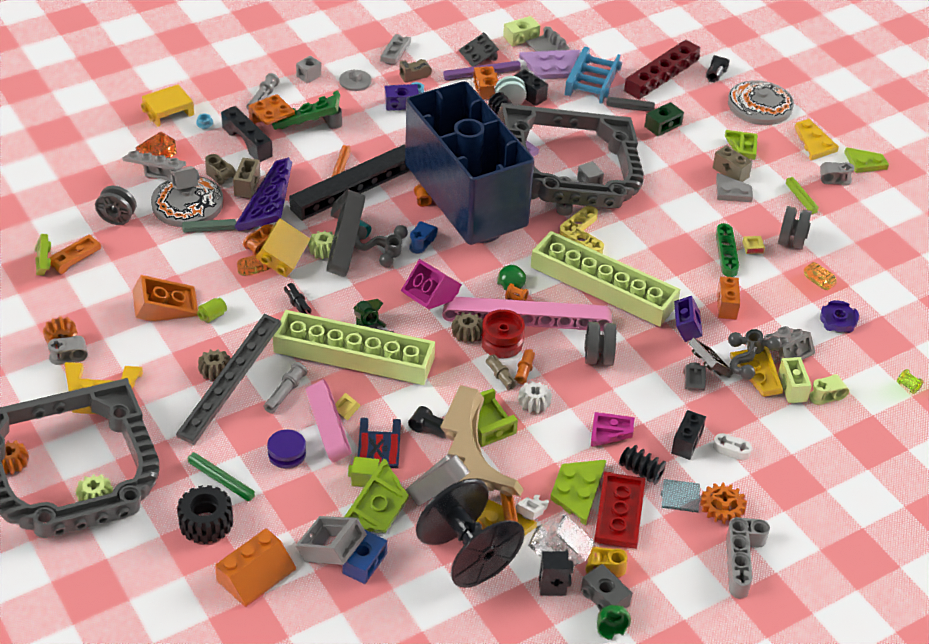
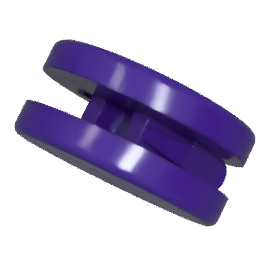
M284 429L275 432L268 439V458L273 465L289 469L300 465L306 457V441L301 433L291 429Z

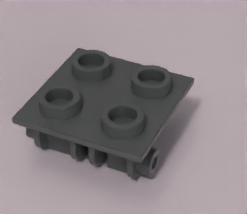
M483 32L460 48L459 52L474 67L487 58L491 61H496L499 48Z

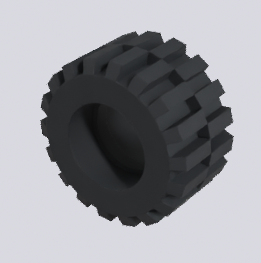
M201 485L197 489L194 487L189 489L190 492H185L177 505L179 528L183 536L186 535L188 540L194 539V543L203 542V544H208L209 541H212V543L217 542L218 538L223 539L225 533L228 534L231 531L230 527L233 526L230 496H227V492L221 491V488L217 486L212 488V485H207V487ZM202 513H212L207 516H199Z

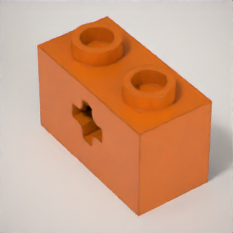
M720 276L717 289L718 318L737 320L740 308L739 278Z

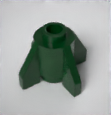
M373 299L357 303L353 308L356 316V325L367 327L366 325L377 323L385 328L386 324L379 319L378 314L383 302L379 299Z

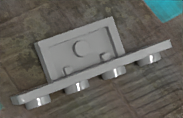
M130 151L128 155L122 157L125 162L143 165L145 176L172 181L170 170L175 171L186 166V161L179 160L178 158H165L163 155L154 156L151 153L143 154L139 153V151Z

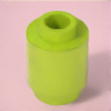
M213 298L198 307V317L201 321L209 323L224 315V312L227 311V305L222 298Z

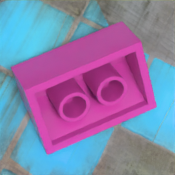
M419 259L402 287L401 292L430 310L453 301L459 293L462 284Z

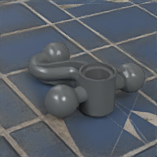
M359 225L354 246L362 251H367L376 245L385 248V253L380 256L379 262L383 267H390L394 262L393 258L401 254L402 239L408 235V230L404 225H398L394 229V234L388 237L376 236L363 244L360 240L367 236V230L364 226Z
M758 329L749 330L745 337H742L738 332L731 333L728 337L729 344L732 347H739L745 344L748 352L735 356L730 362V369L734 374L741 375L745 380L752 379L755 376L753 366L744 365L740 368L737 365L752 361L756 354L764 350V347H768L771 351L779 350L782 346L781 339L777 336L763 339V333Z

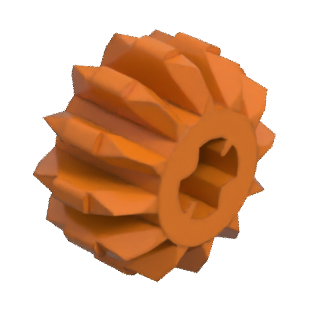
M60 315L57 319L52 317L51 322L47 321L43 328V335L47 344L52 339L77 336L78 333L75 322L70 320L68 316L63 318Z
M7 440L5 444L6 455L1 463L5 474L11 473L14 475V472H22V468L27 467L29 454L23 443L19 444L17 440L10 443Z

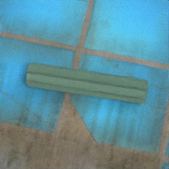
M236 220L182 222L183 232L235 230Z

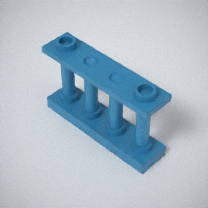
M584 46L566 80L565 95L571 96L573 91L577 89L600 95L599 103L602 104L609 95V88L617 71L621 70V55L617 54L615 61L597 58L589 54L590 47ZM589 63H595V64H599V65L611 67V69H610V70H607V69H603V68H598V67L590 66V65H587V64H589ZM587 71L607 77L606 79L583 74V72ZM582 80L603 86L602 88H598L578 83V81L581 82Z

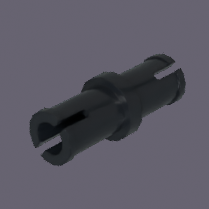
M294 283L287 284L290 290L285 286L284 291L289 296L292 306L296 307L299 313L307 314L305 311L307 310L311 314L312 309L306 303L304 295L299 293Z

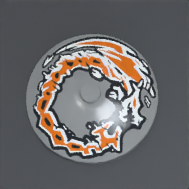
M750 80L741 82L730 90L728 106L733 114L746 122L758 125H774L787 120L791 116L794 100L787 90L777 84L761 80Z
M200 177L198 186L180 190L173 188L172 181L167 180L161 183L151 196L152 211L160 221L176 227H182V222L213 220L223 208V193L215 182L204 177Z

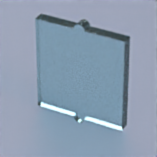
M663 480V490L660 493L662 496V508L699 512V501H701L700 483Z

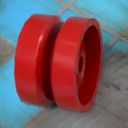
M499 309L488 313L482 322L481 343L485 352L492 356L494 354L497 358L516 356L522 350L524 343L525 323L523 318L516 312L507 309Z

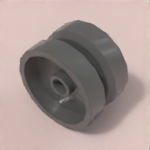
M787 206L778 244L787 246L791 236H794L793 247L803 250L811 225L812 211L803 209L800 212L799 220L795 219L796 207Z
M588 322L584 342L585 364L596 365L599 353H601V363L603 365H614L617 333L615 323H605L602 335H600V324L598 322Z

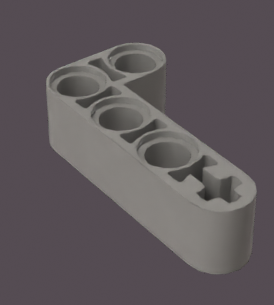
M737 517L729 522L726 535L730 594L735 598L743 599L749 594L752 583L750 547L759 548L766 544L770 525L765 520Z

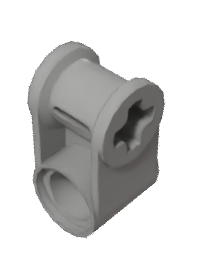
M824 162L820 165L822 183L827 185H849L852 183L851 174L854 172V165L851 163Z
M82 336L52 339L48 343V350L51 353L49 360L52 364L61 365L65 362H80L88 357L86 342Z

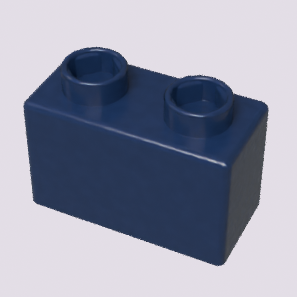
M461 81L409 96L406 99L405 164L465 242L469 245L488 243L498 239L501 235L527 227L530 217L535 159L467 81Z

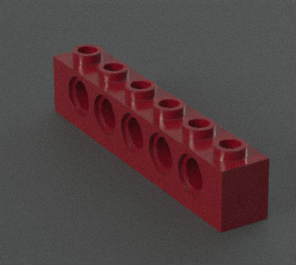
M685 39L625 79L624 92L638 100L647 96L650 92L696 63L700 59L701 47Z

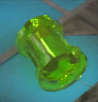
M906 369L899 375L897 383L899 385L903 384L910 389V393L915 394L922 387L924 380L916 378L910 373L909 369Z

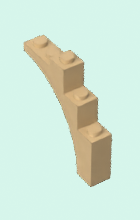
M460 385L440 428L448 439L453 440L448 452L449 456L457 455L470 471L461 480L480 479L487 485L489 491L498 490L506 496L516 495L521 497L524 489L516 479L503 475L492 468L482 455L478 442L477 426L479 413L484 402L483 396L478 389Z

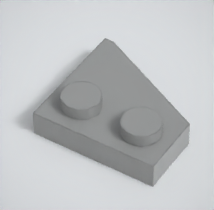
M720 173L716 174L717 200L752 202L753 191L751 185Z

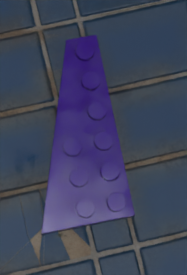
M289 157L274 162L234 225L238 231L250 230L254 227L275 223L282 217L292 161Z

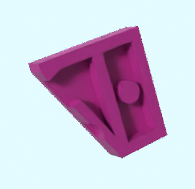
M595 412L590 446L594 447L633 438L635 417Z

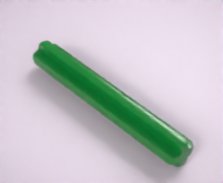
M192 452L188 456L189 464L246 501H251L255 497L253 489L199 454Z

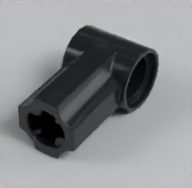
M717 55L713 56L710 67L706 72V78L709 82L719 81L723 72H727L730 59Z
M419 406L408 420L409 427L418 433L427 431L446 439V434L440 428L444 419L433 415L432 411L426 406Z

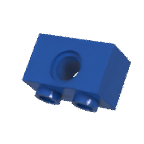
M365 530L367 533L365 538L345 564L342 565V574L363 584L367 583L388 553V540Z

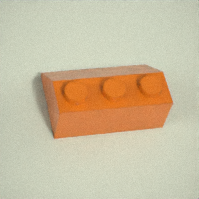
M267 528L215 564L217 582L244 607L248 606L296 570V566L281 540Z

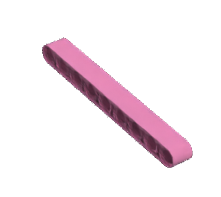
M456 296L453 301L443 304L442 314L446 321L453 322L456 315L461 316L462 312L465 314L471 312V315L478 314V317L483 321L488 313L499 309H507L519 314L523 318L525 326L576 330H587L588 322H598L600 324V331H602L605 323H612V311L608 306Z

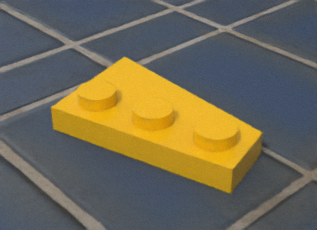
M809 118L795 123V130L800 140L804 142V148L809 152L811 161L838 152L839 146Z
M764 347V350L756 354L752 361L737 365L740 368L744 365L754 367L755 376L749 381L763 397L783 393V387L768 347ZM748 350L730 352L731 360L739 354L748 352Z

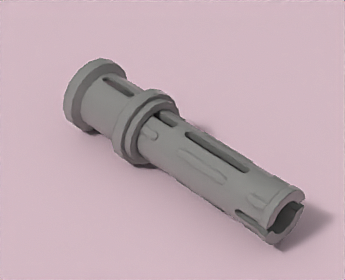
M268 73L266 75L265 81L259 84V90L247 104L248 110V105L265 99L267 95L273 92L274 87L280 82L276 74Z
M300 362L292 363L290 371L282 376L281 384L263 405L268 413H274L290 390L296 388L299 385V380L307 375V368Z

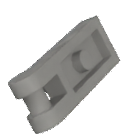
M395 34L381 54L380 61L396 65L407 46H410L411 37H401L400 34Z

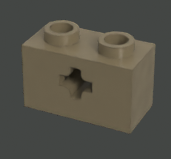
M726 145L715 152L712 168L722 175L743 182L750 178L753 161Z
M242 157L233 179L234 196L252 198L261 177L260 160Z

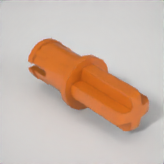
M526 349L521 361L518 362V370L514 378L518 384L526 383L529 372L533 369L532 363L535 357L533 349Z

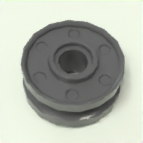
M115 185L105 187L95 202V210L104 221L114 225H124L129 222L137 208L134 196L128 190Z

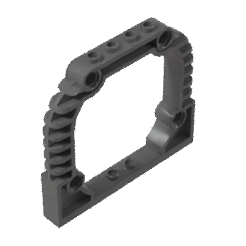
M501 103L498 117L526 149L529 131L534 124L596 131V135L609 144L608 150L618 156L624 180H611L605 185L563 181L554 174L540 172L534 166L532 192L538 194L541 200L552 203L620 208L624 201L629 200L641 189L644 181V172L640 163V157L638 156V150L636 149L638 140L631 117Z
M128 378L0 407V516L8 523L17 524L22 529L34 530L35 535L38 537L48 538L60 536L74 530H83L86 527L97 524H105L108 521L124 519L136 514L140 510L141 501L149 495L150 490L157 482L159 458L143 422L142 411ZM90 406L92 413L101 415L109 420V428L112 431L123 434L137 468L135 477L119 483L111 494L60 507L49 502L30 505L18 498L9 486L1 463L6 455L5 437L10 432L9 425L41 419L46 416L62 414L67 411Z

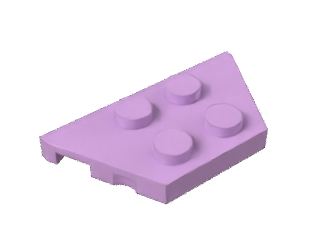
M580 50L519 52V59L524 60L527 63V68L540 79L568 78L580 55Z

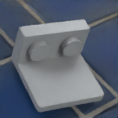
M783 326L774 333L764 335L763 339H768L772 336H777L781 339L782 346L778 350L780 361L782 358L801 357L803 360L815 354L811 332Z

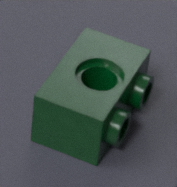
M669 102L646 113L644 127L658 137L681 126L684 111L672 102Z

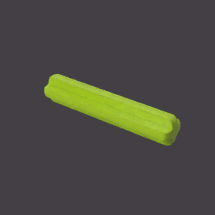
M794 177L787 178L785 184L804 207L812 211V214L817 213L818 205Z

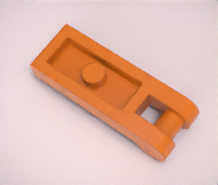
M87 235L50 256V266L55 267L57 272L63 274L72 265L100 250L101 243L91 235Z

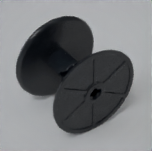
M475 478L461 480L441 491L424 508L416 525V536L424 544L440 545L457 537L458 541H463L465 545L456 555L451 567V579L456 586L461 588L477 586L499 574L515 558L525 537L524 528L516 521H500L482 529L481 523L476 522L487 505L489 490L482 480Z

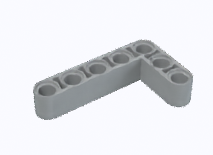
M448 454L405 490L419 507L438 495L445 488L459 482L470 471L457 455L450 457Z

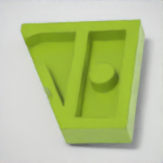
M725 130L724 137L733 150L748 159H756L758 134Z
M845 147L844 154L848 161L854 165L855 173L888 170L889 163L883 154Z
M40 234L35 245V252H37V257L35 258L36 275L40 276L45 275L46 270L50 269L51 259L48 258V252L51 251V241H48V234Z

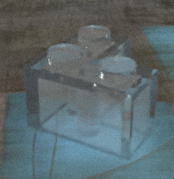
M563 514L537 526L528 546L540 557L542 551H568L569 560H573V566L587 560L595 541L568 516Z

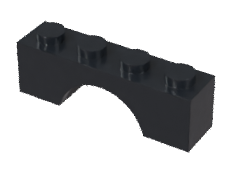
M233 106L221 111L222 128L230 136L239 134L243 138L249 154L254 159L262 162L273 157L272 140L239 108Z

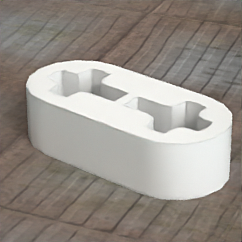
M724 433L717 434L714 438L713 448L716 452L738 460L749 459L752 445L748 441Z

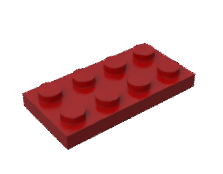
M604 472L594 537L595 543L637 549L646 478Z

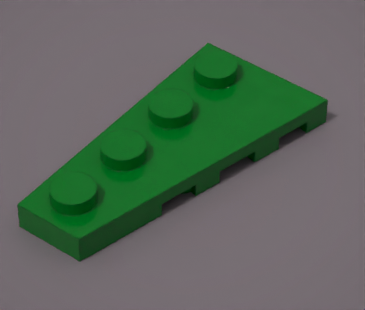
M334 91L333 96L328 98L322 96L318 98L319 101L313 104L307 102L298 110L292 108L295 110V114L272 123L274 130L285 129L294 124L300 125L305 121L317 120L326 115H334L338 112L340 102L339 91Z

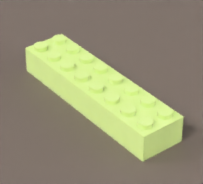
M550 231L532 250L531 268L659 327L674 311V301L679 300L681 289L553 231Z
M285 310L281 318L282 325L273 336L274 353L425 385L435 359V341Z

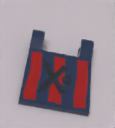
M360 418L357 457L379 459V465L383 459H386L390 468H398L401 419H393L392 432L368 431V418Z

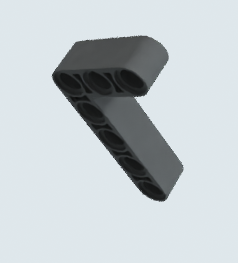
M348 189L332 206L330 216L337 218L338 221L326 267L327 272L345 277L348 273L366 198L363 194Z

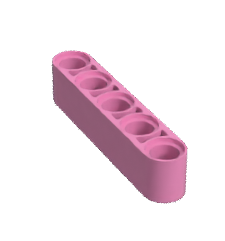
M322 379L306 387L308 399L330 461L335 463L351 455L352 451L325 379Z

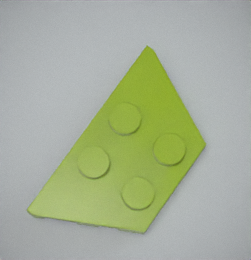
M386 459L382 460L344 516L358 518L364 530L369 532L386 533L409 499V495L400 484L399 479L393 473Z
M607 460L561 464L550 500L562 506L567 513L575 514L580 518V522L586 525Z

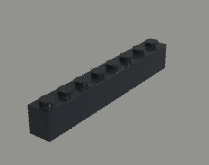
M405 144L290 195V210L303 221L331 208L335 201L348 189L361 194L409 172L410 170L405 164Z

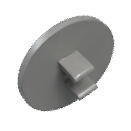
M348 70L340 75L339 83L347 90L360 91L371 85L372 78L365 71Z

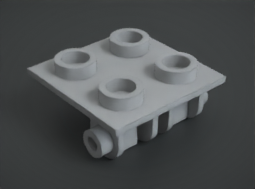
M550 26L544 27V34L542 36L526 41L535 51L570 49L566 45V40Z

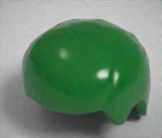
M507 265L500 270L497 276V285L501 284L504 290H507L511 283L520 289L525 285L526 274L520 267Z
M608 605L601 609L597 615V632L601 637L612 640L616 634L623 636L631 625V615L620 605Z

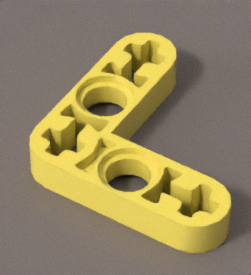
M586 206L561 224L559 235L603 254L604 243L584 231L597 220V208ZM583 238L585 239V241H579L577 239Z

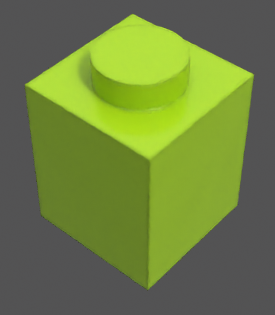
M354 457L353 465L349 464L348 468L351 486L365 487L379 466V459Z

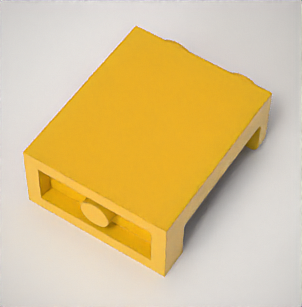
M179 84L142 96V111L147 113L150 121L154 122L157 127L161 126L160 119L162 117L184 111L188 117L195 115L193 100Z
M280 218L270 230V234L261 250L257 253L256 258L278 274L287 277L294 270L311 238Z

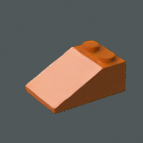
M141 275L132 290L136 318L162 321L198 315L194 286Z

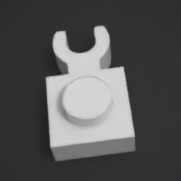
M534 495L533 500L527 497L516 504V512L522 514L526 519L534 520L547 509L549 500H539L540 495Z

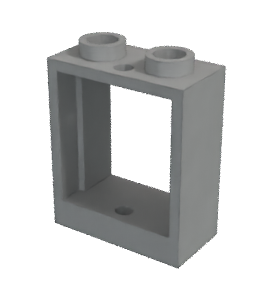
M319 516L296 544V548L305 562L344 565L367 533L358 518ZM330 536H336L329 546L323 545Z

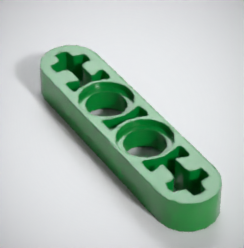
M721 223L716 229L721 271L727 277H735L738 274L739 261L733 228L729 224ZM723 242H726V243H729V244H731V245H724V244H722V243H723Z

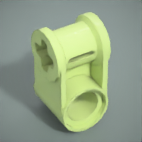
M834 374L829 377L816 379L813 382L814 389L810 392L809 399L816 405H823L828 402L844 399L850 390L839 375Z

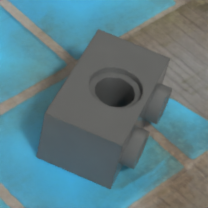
M603 564L583 576L581 591L583 595L597 605L599 611L608 605H620L625 609L631 605L633 592Z

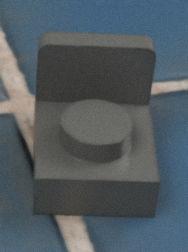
M696 362L689 363V365L686 364L683 370V374H685L684 389L704 391L706 366Z

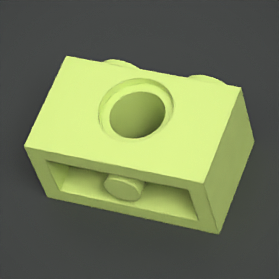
M532 16L504 23L503 37L512 47L523 44L527 40L540 36L541 25Z
M801 357L782 358L778 376L788 403L807 402L812 385Z

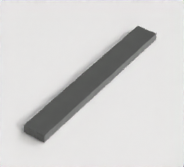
M263 314L177 431V438L192 445L196 444L282 325L281 320Z

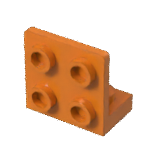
M278 94L248 105L249 119L254 124L262 121L265 125H269L295 114V110Z

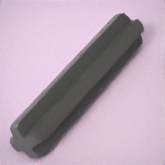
M607 97L606 106L652 111L655 109V102Z

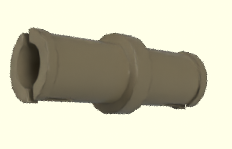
M493 354V357L490 355L485 362L494 372L495 378L500 379L507 390L515 388L517 381L509 373L508 367L503 365L496 355Z

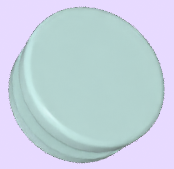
M506 76L501 78L495 85V93L503 92L512 104L521 105L524 102L526 89L524 82L519 77Z

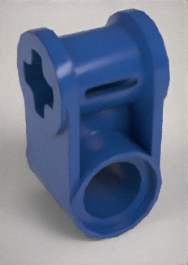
M420 221L410 233L411 243L409 250L415 254L423 253L431 242L435 240L438 228Z

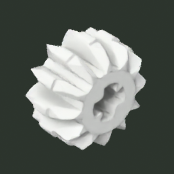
M531 381L530 384L524 383V386L520 387L518 402L522 410L528 409L529 414L532 411L538 414L539 411L545 412L547 407H550L552 393L548 389L547 384L541 385L540 381L538 383Z

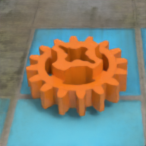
M724 482L721 483V486L713 483L712 488L707 486L706 491L702 492L700 506H703L702 513L708 512L707 518L714 517L715 523L718 520H722V523L725 524L727 520L730 522L733 518H741L746 511L747 501L744 500L745 494H739V488L732 489V484L726 487Z

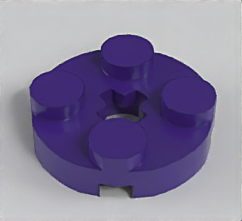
M834 300L822 307L820 319L827 331L851 333L858 324V310L855 307L853 310L849 307L850 304L845 301Z

